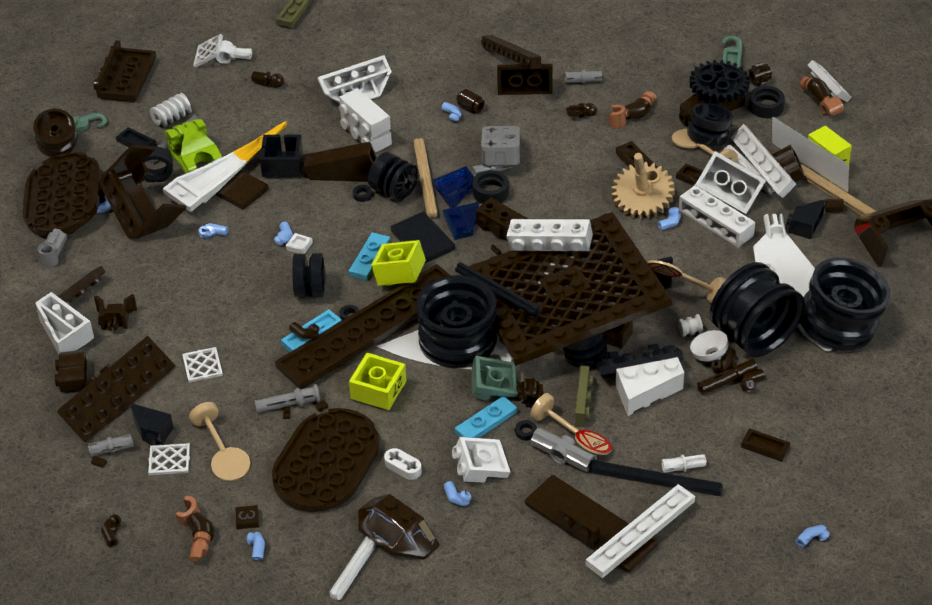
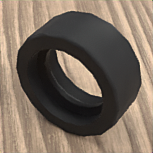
M772 86L757 87L750 93L749 110L760 118H775L784 111L785 95L781 90ZM762 99H769L776 103L771 105H765L759 103L758 101Z
M153 146L155 150L144 163L149 160H160L166 166L155 170L147 168L145 181L162 182L172 175L173 157L168 150Z
M492 170L477 174L472 183L475 200L481 204L490 198L500 203L504 202L509 195V180L507 176ZM485 185H497L501 187L500 189L494 191H486L481 189V187Z

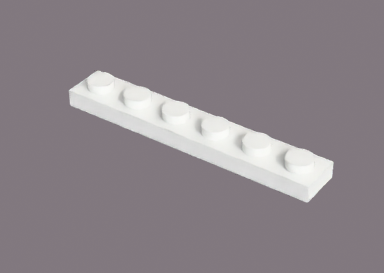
M743 124L730 137L779 196L784 198L796 185L794 180L746 125Z
M678 484L586 559L585 565L600 577H605L695 502V496Z

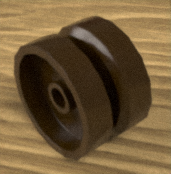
M49 109L37 116L34 121L33 130L37 147L43 154L52 157L61 153L71 152L77 142L76 126L73 117L68 112L62 109Z

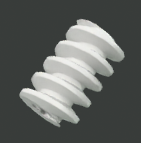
M183 93L176 94L174 97L169 98L168 101L165 100L162 104L150 108V116L157 126L162 124L164 127L168 125L167 121L172 124L174 122L173 118L179 120L180 116L185 117L186 113H192L190 102Z

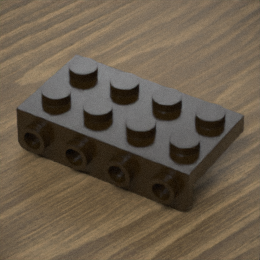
M116 40L110 48L108 57L105 58L103 67L100 68L98 78L94 80V90H96L97 98L136 101L157 57L156 51L121 48L120 41Z

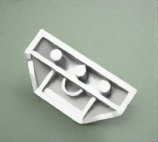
M385 55L320 76L317 79L324 95L339 104L340 96L357 88L372 100L381 96L391 69Z

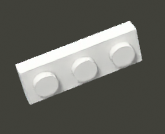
M814 60L808 64L812 69L811 74L827 84L828 88L832 91L831 95L833 97L837 96L845 102L851 99L847 91L823 66Z

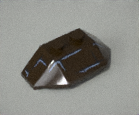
M391 494L374 497L358 510L359 531L392 555L417 557V559L424 560L439 547L437 539L424 518Z

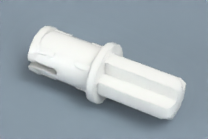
M702 454L688 457L681 455L676 458L662 459V469L664 473L674 471L686 472L687 469L706 466V457Z

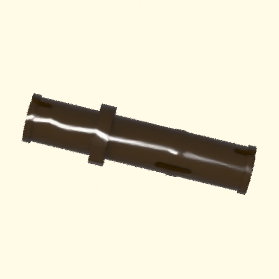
M751 358L742 364H734L730 366V369L698 382L697 389L702 395H705L730 382L740 381L745 373L758 370L757 363Z

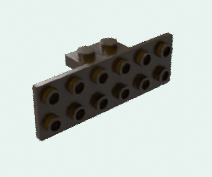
M146 336L111 366L107 364L100 371L101 374L97 378L94 376L84 384L86 387L60 407L57 413L84 442H87L174 369L175 364L149 336Z
M551 475L525 499L527 506L595 551L629 525V523L555 475ZM652 538L649 539L618 566L627 572H631L657 547V541Z

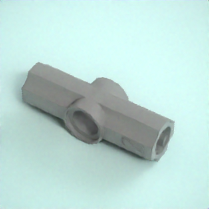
M537 428L531 438V445L549 453L550 457L559 464L567 462L585 472H589L592 462L596 460L595 454L577 446L575 440L570 436L563 435L560 438L542 428Z

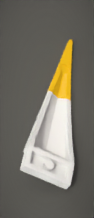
M286 121L263 135H278L287 126ZM263 135L212 163L175 178L163 188L164 194L179 205H185L186 209L192 212L200 204L206 203L261 151Z

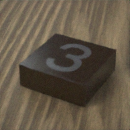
M258 505L235 507L237 530L259 528Z

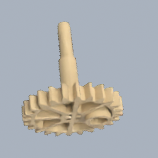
M636 153L634 155L635 168L632 165H629V171L623 168V175L617 174L618 180H613L614 186L611 187L612 199L614 200V205L618 206L619 212L624 210L625 216L631 213V218L638 215L639 220L644 215H646L647 219L650 218V214L657 217L658 211L664 213L663 207L669 208V202H673V196L675 195L674 182H672V176H668L667 170L662 172V166L656 169L655 163L648 167L647 162L644 163L642 154Z

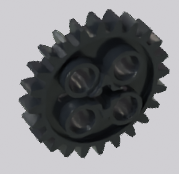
M713 60V63L706 61V65L700 63V67L695 66L694 71H691L689 87L692 88V93H696V97L702 96V101L708 99V103L715 101L716 104L719 101H722L723 104H726V101L733 103V99L739 101L740 97H745V93H748L750 76L747 75V71H743V67L737 68V63L731 65V61L724 63L723 60L720 63H717L716 60Z

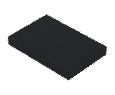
M424 211L391 226V232L400 242L420 240L426 259L425 263L455 250V244Z

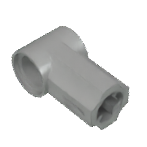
M54 229L49 233L46 241L38 246L39 258L43 267L51 268L58 264V255L67 240V235L61 229Z

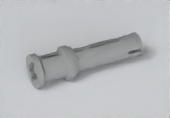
M313 384V387L305 389L296 388L291 393L254 400L257 413L295 404L301 407L305 403L321 402L317 384Z

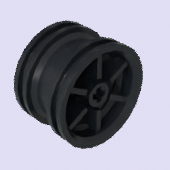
M831 258L822 261L815 267L809 282V291L804 295L805 310L800 324L807 334L823 345L839 350L860 349L872 341L879 325V317L884 313L889 302L890 288L888 283L878 271L863 262L849 258Z
M753 262L739 268L721 285L710 307V319L723 333L734 335L736 344L749 356L762 357L779 348L793 334L804 314L805 300L802 294L791 285L780 283L776 272L771 270L766 264Z
M452 275L434 280L422 289L417 298L416 308L419 322V346L425 357L433 363L449 368L472 366L475 356L488 358L497 344V331L493 326L496 318V298L490 287L473 277Z

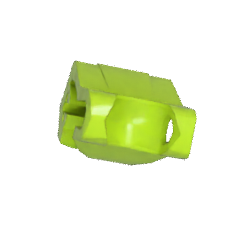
M202 119L184 122L182 125H176L172 127L173 129L164 131L170 154L181 166L185 174L196 170L198 162L212 163L222 158L215 143L207 137L206 124Z

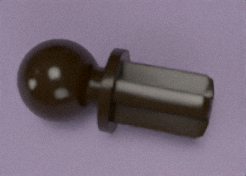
M253 71L251 75L253 82L262 83L265 86H268L270 83L273 87L279 88L284 84V77L279 73L271 76L270 72Z
M580 103L578 105H570L566 108L568 116L584 118L585 116L596 115L597 107L593 103Z

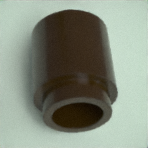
M468 89L460 91L457 95V104L472 113H479L484 108L485 101L482 97Z

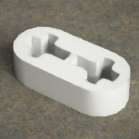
M397 448L389 449L384 454L385 465L388 469L407 479L413 480L420 477L422 468L418 459Z

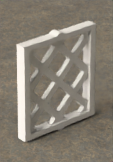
M222 34L198 45L193 64L194 67H198L219 56L223 39Z
M216 347L182 354L189 383L223 376ZM212 352L209 356L204 355V353ZM197 355L194 359L189 358V356ZM200 357H202V358L205 359V360L203 361V363H201V362H199V361H197V360H198ZM208 361L214 362L211 367L206 365ZM194 363L199 365L197 369L191 368ZM203 367L208 369L205 373L200 372Z
M190 443L150 446L148 474L189 473ZM186 449L187 455L183 456L181 452ZM171 450L174 453L172 456L168 457L165 455ZM154 451L159 454L155 458L152 457ZM176 456H179L182 459L179 460L177 463L174 460H172ZM161 457H164L166 459L163 463H160L157 460ZM184 461H186L185 468L180 466V464ZM168 462H171L173 464L172 467L169 469L165 467ZM153 463L158 465L154 470L152 469Z

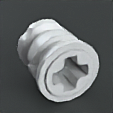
M696 314L695 318L687 317L686 320H678V327L682 337H686L687 334L695 335V332L703 333V324L699 314Z

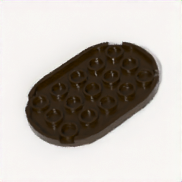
M82 152L61 153L44 160L43 165L37 170L33 169L25 183L22 215L27 227L32 232L48 236L54 229H61L65 234H72L92 219L97 213L100 204V179L102 176L101 169L95 158H90L86 153Z
M345 408L328 409L326 413L319 415L314 413L303 420L276 459L272 469L273 487L278 497L295 509L309 512L329 510L350 499L358 489L379 451V434L374 427V423L362 413Z

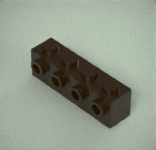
M490 198L476 209V224L507 242V232L511 219H528L493 198Z

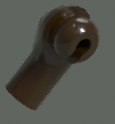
M293 322L289 330L300 339H315L319 335L320 328L316 324H310L308 329H304L298 323Z
M760 369L745 373L740 383L742 390L745 392L752 391L756 381L765 379L764 371Z

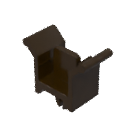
M134 294L125 298L123 304H108L107 310H105L103 299L97 295L94 296L96 310L99 312L98 325H101V330L108 328L109 331H112V328H114V331H116L119 326H122L124 329L128 328L129 314L137 310Z

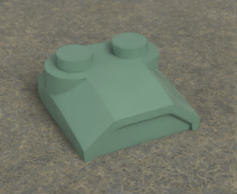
M475 356L471 372L473 395L481 400H488L492 395L517 397L514 362Z

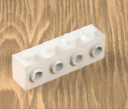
M696 185L680 196L679 211L738 248L754 236L755 222Z
M511 219L507 240L510 251H589L593 233L590 219Z

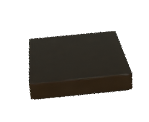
M240 170L215 195L244 210L269 190L267 183Z

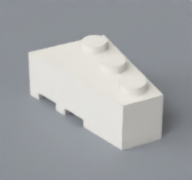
M52 292L35 302L39 320L58 354L60 352L77 351L94 339L90 320Z
M678 357L616 369V388L627 416L632 415L635 410L641 407L646 408L650 406V403L658 399L662 400L683 389L684 370Z

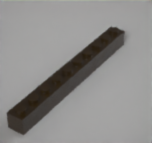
M494 35L482 36V47L527 68H541V56Z

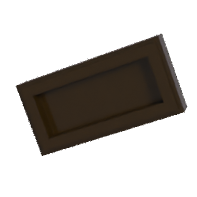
M749 428L741 443V448L782 462L790 448V442Z

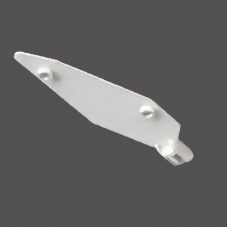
M766 214L763 217L766 234L753 246L755 262L766 264L771 270L776 272L780 283L791 285L804 297L809 291V282L815 268L787 235L783 214H779V224L777 215L772 214L771 225L769 216ZM799 323L798 328L804 336L824 351L829 352L832 350L831 347L813 339Z

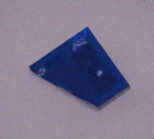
M465 166L434 179L433 185L452 210L472 189L475 177Z
M479 202L443 210L444 219L454 240L473 236L476 225V209L479 207Z

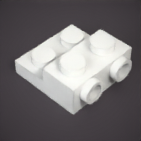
M459 437L456 446L452 449L453 459L458 460L457 473L463 476L464 482L484 483L487 477L508 478L510 474L500 440Z

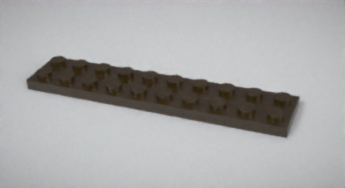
M437 264L419 274L416 282L402 284L319 334L315 339L309 340L275 361L276 368L299 389L305 388L416 320L417 298L422 289L434 280L451 275Z

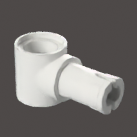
M224 40L216 60L219 63L225 64L235 59L251 60L252 49L236 48L230 41Z

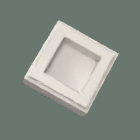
M295 233L286 244V250L305 254L312 245L313 239Z

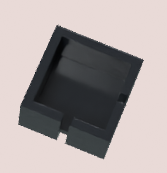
M301 134L284 135L285 151H282L281 135H263L260 155L262 177H300L303 156Z

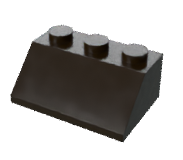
M521 64L497 65L498 95L552 94L553 64H541V68L530 69Z

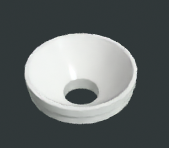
M712 330L698 335L691 342L690 349L698 360L706 362L717 361L727 351L729 342L725 333Z

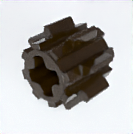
M763 62L751 66L752 68L748 70L750 82L753 85L757 84L760 86L769 83V80L772 79L770 66L763 64Z
M526 378L518 385V400H521L522 404L525 403L526 406L534 405L538 398L543 395V385L536 381L535 378Z

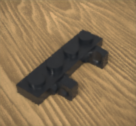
M658 343L649 344L647 350H643L642 354L637 355L626 353L619 356L618 351L607 352L608 357L602 358L601 362H596V370L601 375L614 373L616 369L676 357L681 360L683 359V352L674 345L664 346L660 349Z

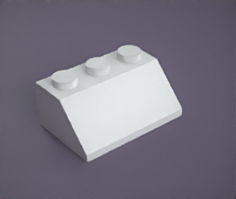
M715 151L695 185L747 214L766 180Z

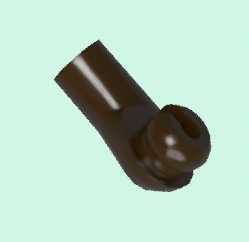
M728 348L723 359L713 360L711 363L712 371L719 374L730 369L736 351Z
M116 514L111 515L101 528V533L108 547L115 546L118 543L115 533L120 527L121 518Z

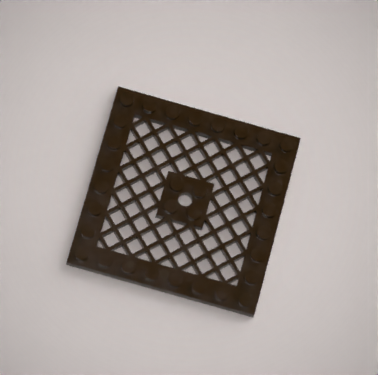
M613 212L590 220L593 235L589 249H593L592 251L509 250L506 253L469 266L505 288L511 287L509 290L540 307L538 315L533 317L525 311H518V307L495 295L496 318L493 326L515 366L673 305L671 297Z

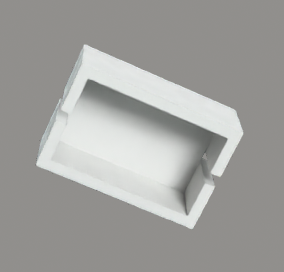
M358 88L339 97L340 124L344 130L347 129L352 137L358 139L361 143L371 142L375 153L392 145L391 132L389 131L391 129L390 116Z

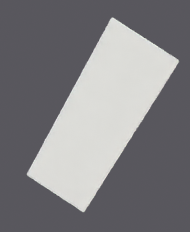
M772 117V143L783 149L791 144L800 162L848 192L849 164Z

